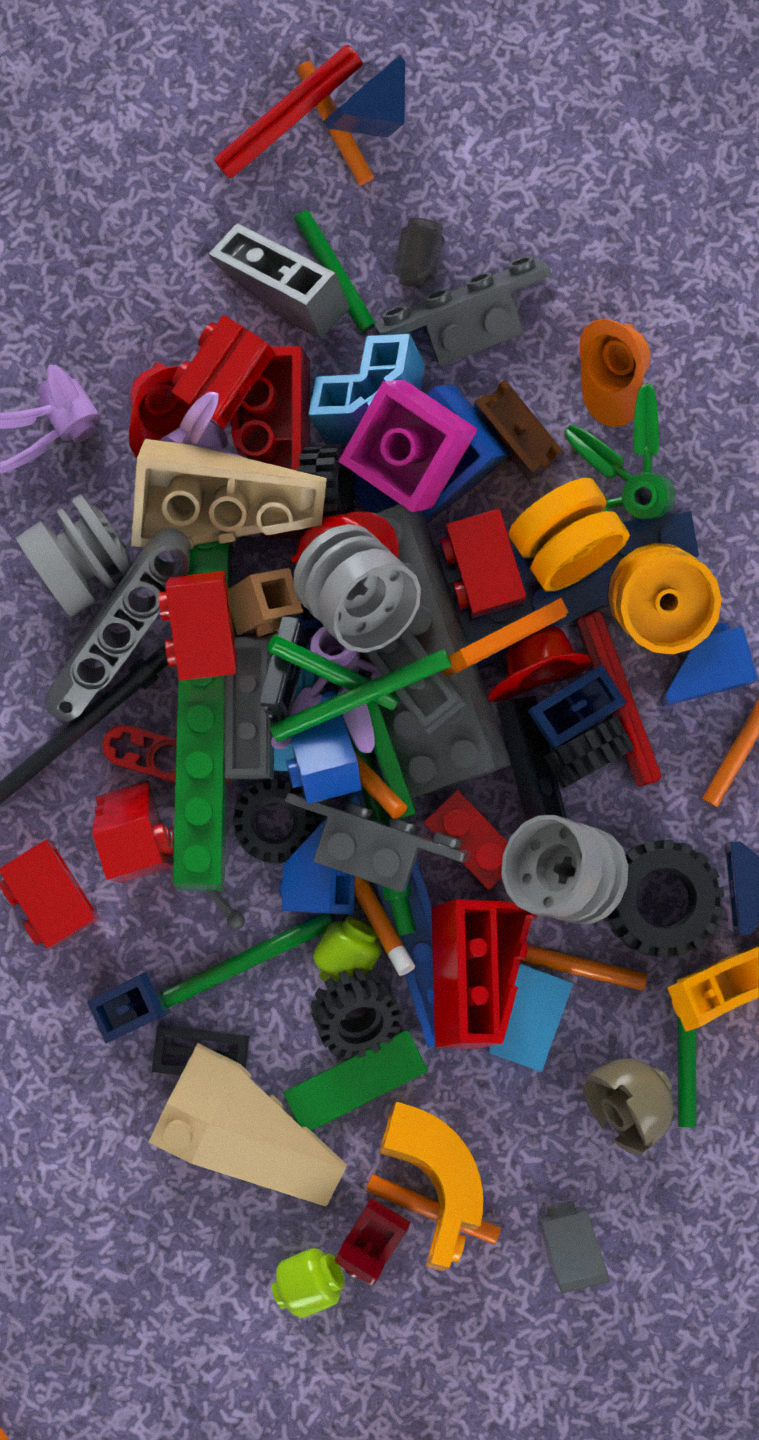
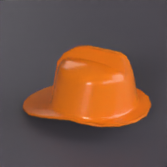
M606 318L594 320L584 328L580 337L579 353L583 400L591 416L600 424L612 428L625 426L634 419L636 398L639 389L643 385V377L650 367L651 351L648 342L641 333L635 330L633 324H621Z

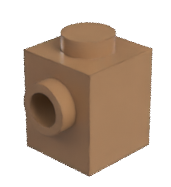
M290 568L249 575L228 589L231 615L238 636L255 632L257 637L277 635L282 616L294 618L303 613L301 603L293 588V577Z

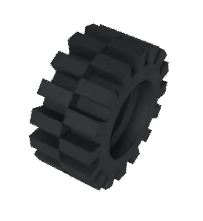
M342 444L307 446L303 448V454H300L299 457L301 466H298L297 471L327 478L323 518L355 512V505L353 503V500H356V492L353 488V484H356L355 476H352V471L338 462L346 448Z
M616 716L544 756L563 789L632 751L635 747Z
M270 779V781L255 783V786L247 789L242 794V798L239 802L237 801L234 808L233 826L237 841H239L242 848L248 854L263 862H286L317 828L316 812L285 802L288 792L299 794L302 792V789L299 787L293 788L289 781ZM274 803L286 806L293 816L291 831L285 837L277 840L264 837L257 826V818L260 811L265 806Z
M354 969L352 977H348L346 971L338 973L341 980L336 983L330 977L325 981L327 990L318 988L315 993L317 1000H312L311 1003L313 1011L311 1014L325 1048L328 1047L334 1055L341 1051L343 1058H351L352 1052L356 1051L358 1058L366 1057L365 1050L368 1048H372L374 1053L380 1051L379 1042L381 1041L388 1045L393 1040L390 1032L398 1033L400 1029L398 1021L402 1020V1014L387 979L383 976L378 977L377 972L369 970L365 977L362 969ZM371 1007L368 1012L359 1018L341 1020L354 1009Z

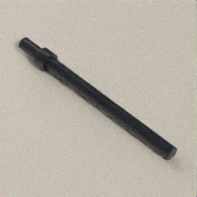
M165 644L146 660L141 657L128 668L130 673L4 777L0 781V805L141 687L146 690L159 679L157 674L168 665Z

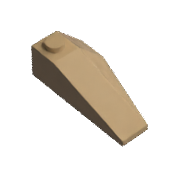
M145 439L138 454L136 464L131 546L144 548L157 531L165 528H174L182 531L188 537L191 549H193L194 545L220 541V544L236 541L237 537L264 533L265 535H272L322 525L327 478L191 444Z
M198 1043L168 1099L148 1143L191 1164L327 1207L347 1164L308 1127H301L282 1109L283 1104L273 1094L269 1097L250 1079L251 1074L241 1064Z

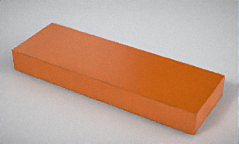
M562 598L449 655L452 666L441 672L448 678L566 617L568 610Z

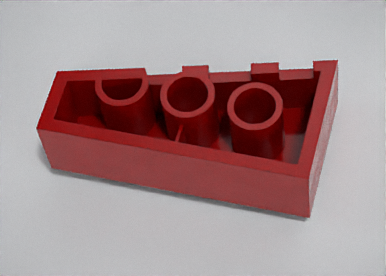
M302 346L271 347L275 355L230 420L231 435L239 456L297 471L298 466H301L299 457L300 454H303V448L310 446V359ZM309 528L272 535L259 534L264 539L301 538Z

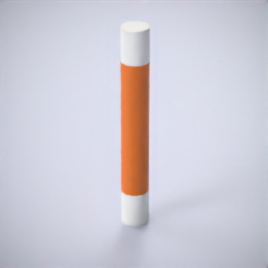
M355 876L354 895L398 975L402 976L409 973L415 968V965L370 883L365 879Z

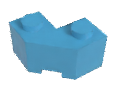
M411 335L366 336L359 374L316 376L309 417L326 445L349 443L383 381L404 379L421 390L425 364Z

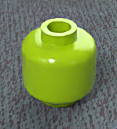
M346 917L344 921L337 920L330 923L313 952L314 963L321 970L319 977L324 982L331 977L336 983L341 980L338 973L346 971L348 977H352L354 969H362L366 977L368 971L373 970L381 956V946L376 940L378 936L374 929L365 922L353 917Z
M311 1248L282 1260L276 1269V1282L272 1283L273 1297L281 1309L287 1308L292 1315L298 1318H306L336 1305L341 1295L340 1290L345 1287V1278L341 1266L334 1261L335 1256L331 1253L325 1254V1252L318 1248Z

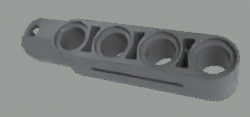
M165 528L157 531L136 558L75 645L73 655L51 684L45 698L46 709L51 715L65 722L80 716L96 692L109 684L160 613L158 594L166 592L165 586L168 578L184 576L189 571L191 544L188 537L182 531L174 528ZM165 550H171L176 552L181 558L175 562H165L158 557V554ZM137 587H147L154 592V595L148 598H141L136 596L132 590ZM121 623L129 630L123 633H115L108 629L107 625ZM87 658H94L103 665L98 668H91L82 661Z

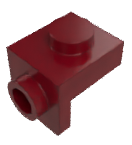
M370 1198L346 1235L334 1259L335 1263L344 1268L350 1276L362 1279L370 1285H375L385 1264L406 1234L411 1222L373 1198Z

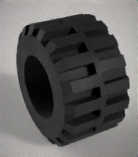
M663 839L638 845L625 853L628 862L627 887L621 902L605 920L609 921L612 927L610 930L613 934L619 937L624 942V945L631 950H636L641 954L653 957L668 958L671 956H681L688 954L687 952L692 949L699 948L705 943L704 939L708 935H713L717 929L715 923L718 917H722L724 907H720L721 897H724V889L719 887L717 881L720 875L716 868H711L707 863L709 859L702 852L697 853L692 849L693 846L686 843H676L674 840ZM656 871H667L675 874L682 880L688 892V907L684 916L677 923L666 927L655 926L645 921L636 906V890L639 883L644 877Z

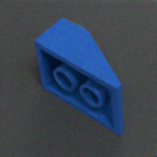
M455 385L435 386L427 395L476 427L478 431L434 507L423 510L427 524L478 485L511 454ZM352 471V476H355L356 484H353L356 497L368 512L376 514L399 504Z

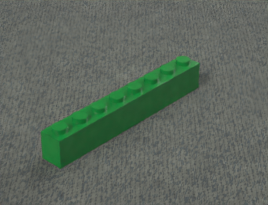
M220 541L194 545L190 553L187 575L225 571L228 589L231 588L232 542L220 544ZM225 675L179 681L178 678L173 884L177 890L224 891L227 801V779L224 778Z

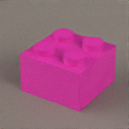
M406 380L383 381L338 462L411 512H417L434 507L478 429Z

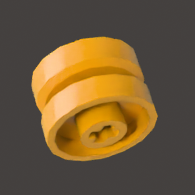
M593 478L573 480L552 490L527 508L511 525L508 536L523 558H534L530 569L545 591H557L566 588L589 576L612 559L624 547L630 537L627 528L616 512H603L607 500Z
M652 543L638 547L620 560L610 577L608 600L613 617L636 643L654 653L677 654L693 649L710 635L719 620L722 598L718 581L704 563L675 545ZM669 593L665 601L661 599L662 596Z

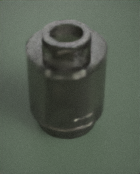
M410 218L407 227L401 229L392 267V273L399 277L398 282L401 285L412 289H424L426 284L436 282L445 238L442 236L443 226L439 223L424 218Z

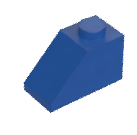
M728 622L716 624L705 640L693 649L688 650L661 697L662 706L665 707L746 686L758 680L744 627L730 629Z
M335 690L325 692L317 704L335 697ZM342 714L300 732L291 738L294 758L286 760L292 787L302 786L307 804L362 790L358 761Z
M327 819L316 828L284 863L283 878L280 883L282 911L354 914L355 876L313 862Z

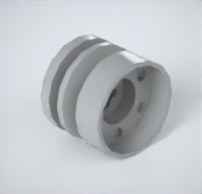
M82 494L72 499V502L83 517L77 522L73 523L63 507L56 510L64 529L58 535L42 521H39L16 537L17 542L40 577L71 618L96 602L95 595L88 581L96 576L112 591L117 586L106 569L116 564L124 576L131 567L127 547L102 511L86 501Z
M346 524L330 528L319 535L303 551L294 570L293 588L299 602L315 618L322 622L323 626L339 643L350 651L366 653L381 649L396 640L412 623L420 606L421 587L417 576L372 533L362 526Z
M538 815L522 823L510 837L503 853L501 875L507 894L518 907L532 914L556 918L573 924H593L606 918L621 902L628 883V862L623 847L613 835L596 827L577 823L560 816Z

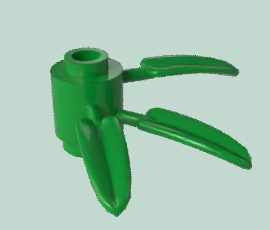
M646 383L639 389L634 412V453L637 456H643V473L634 476L630 475L622 468L624 466V459L586 430L576 425H569L566 428V439L592 467L608 479L618 475L626 482L622 491V497L607 500L603 512L609 511V508L624 505L625 509L636 518L653 519L666 515L672 509L676 498L672 482L662 474L652 473V456L659 452V423L655 389L651 384ZM645 487L652 493V499L647 505L644 504L642 499V492Z

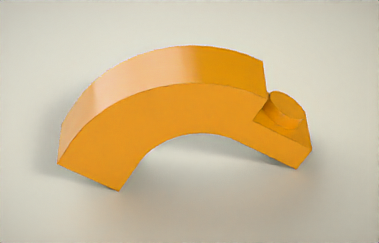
M759 944L677 979V983L667 987L672 998L673 1009L677 1016L680 1017L685 1032L699 1028L724 1013L759 998Z
M396 1102L390 1109L378 1153L417 1166L433 1183L439 1201V1214L425 1266L445 1271L450 1268L451 1261L458 1263L461 1258L466 1235L459 1233L460 1227L474 1231L481 1226L484 1202L481 1177L471 1152L453 1129L436 1116L424 1110Z

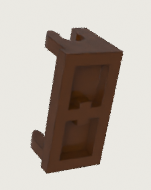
M506 380L501 381L498 388L489 396L483 394L474 402L476 412L511 453L508 457L529 482L565 454Z

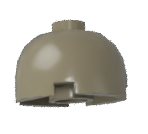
M633 1058L613 1059L597 1068L585 1078L590 1080L583 1085V1093L587 1105L602 1129L607 1117L615 1131L619 1134L613 1141L620 1148L630 1154L641 1155L656 1144L669 1130L674 1117V1101L670 1092L672 1091V1085L667 1075L659 1068H652L650 1065Z

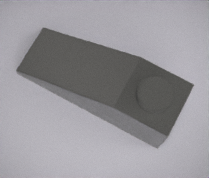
M238 223L209 253L213 262L287 322L319 339H322L349 309L335 272Z
M566 1201L548 1206V1214L538 1216L551 1272L561 1293L609 1283L608 1271L585 1207L575 1208L574 1201Z

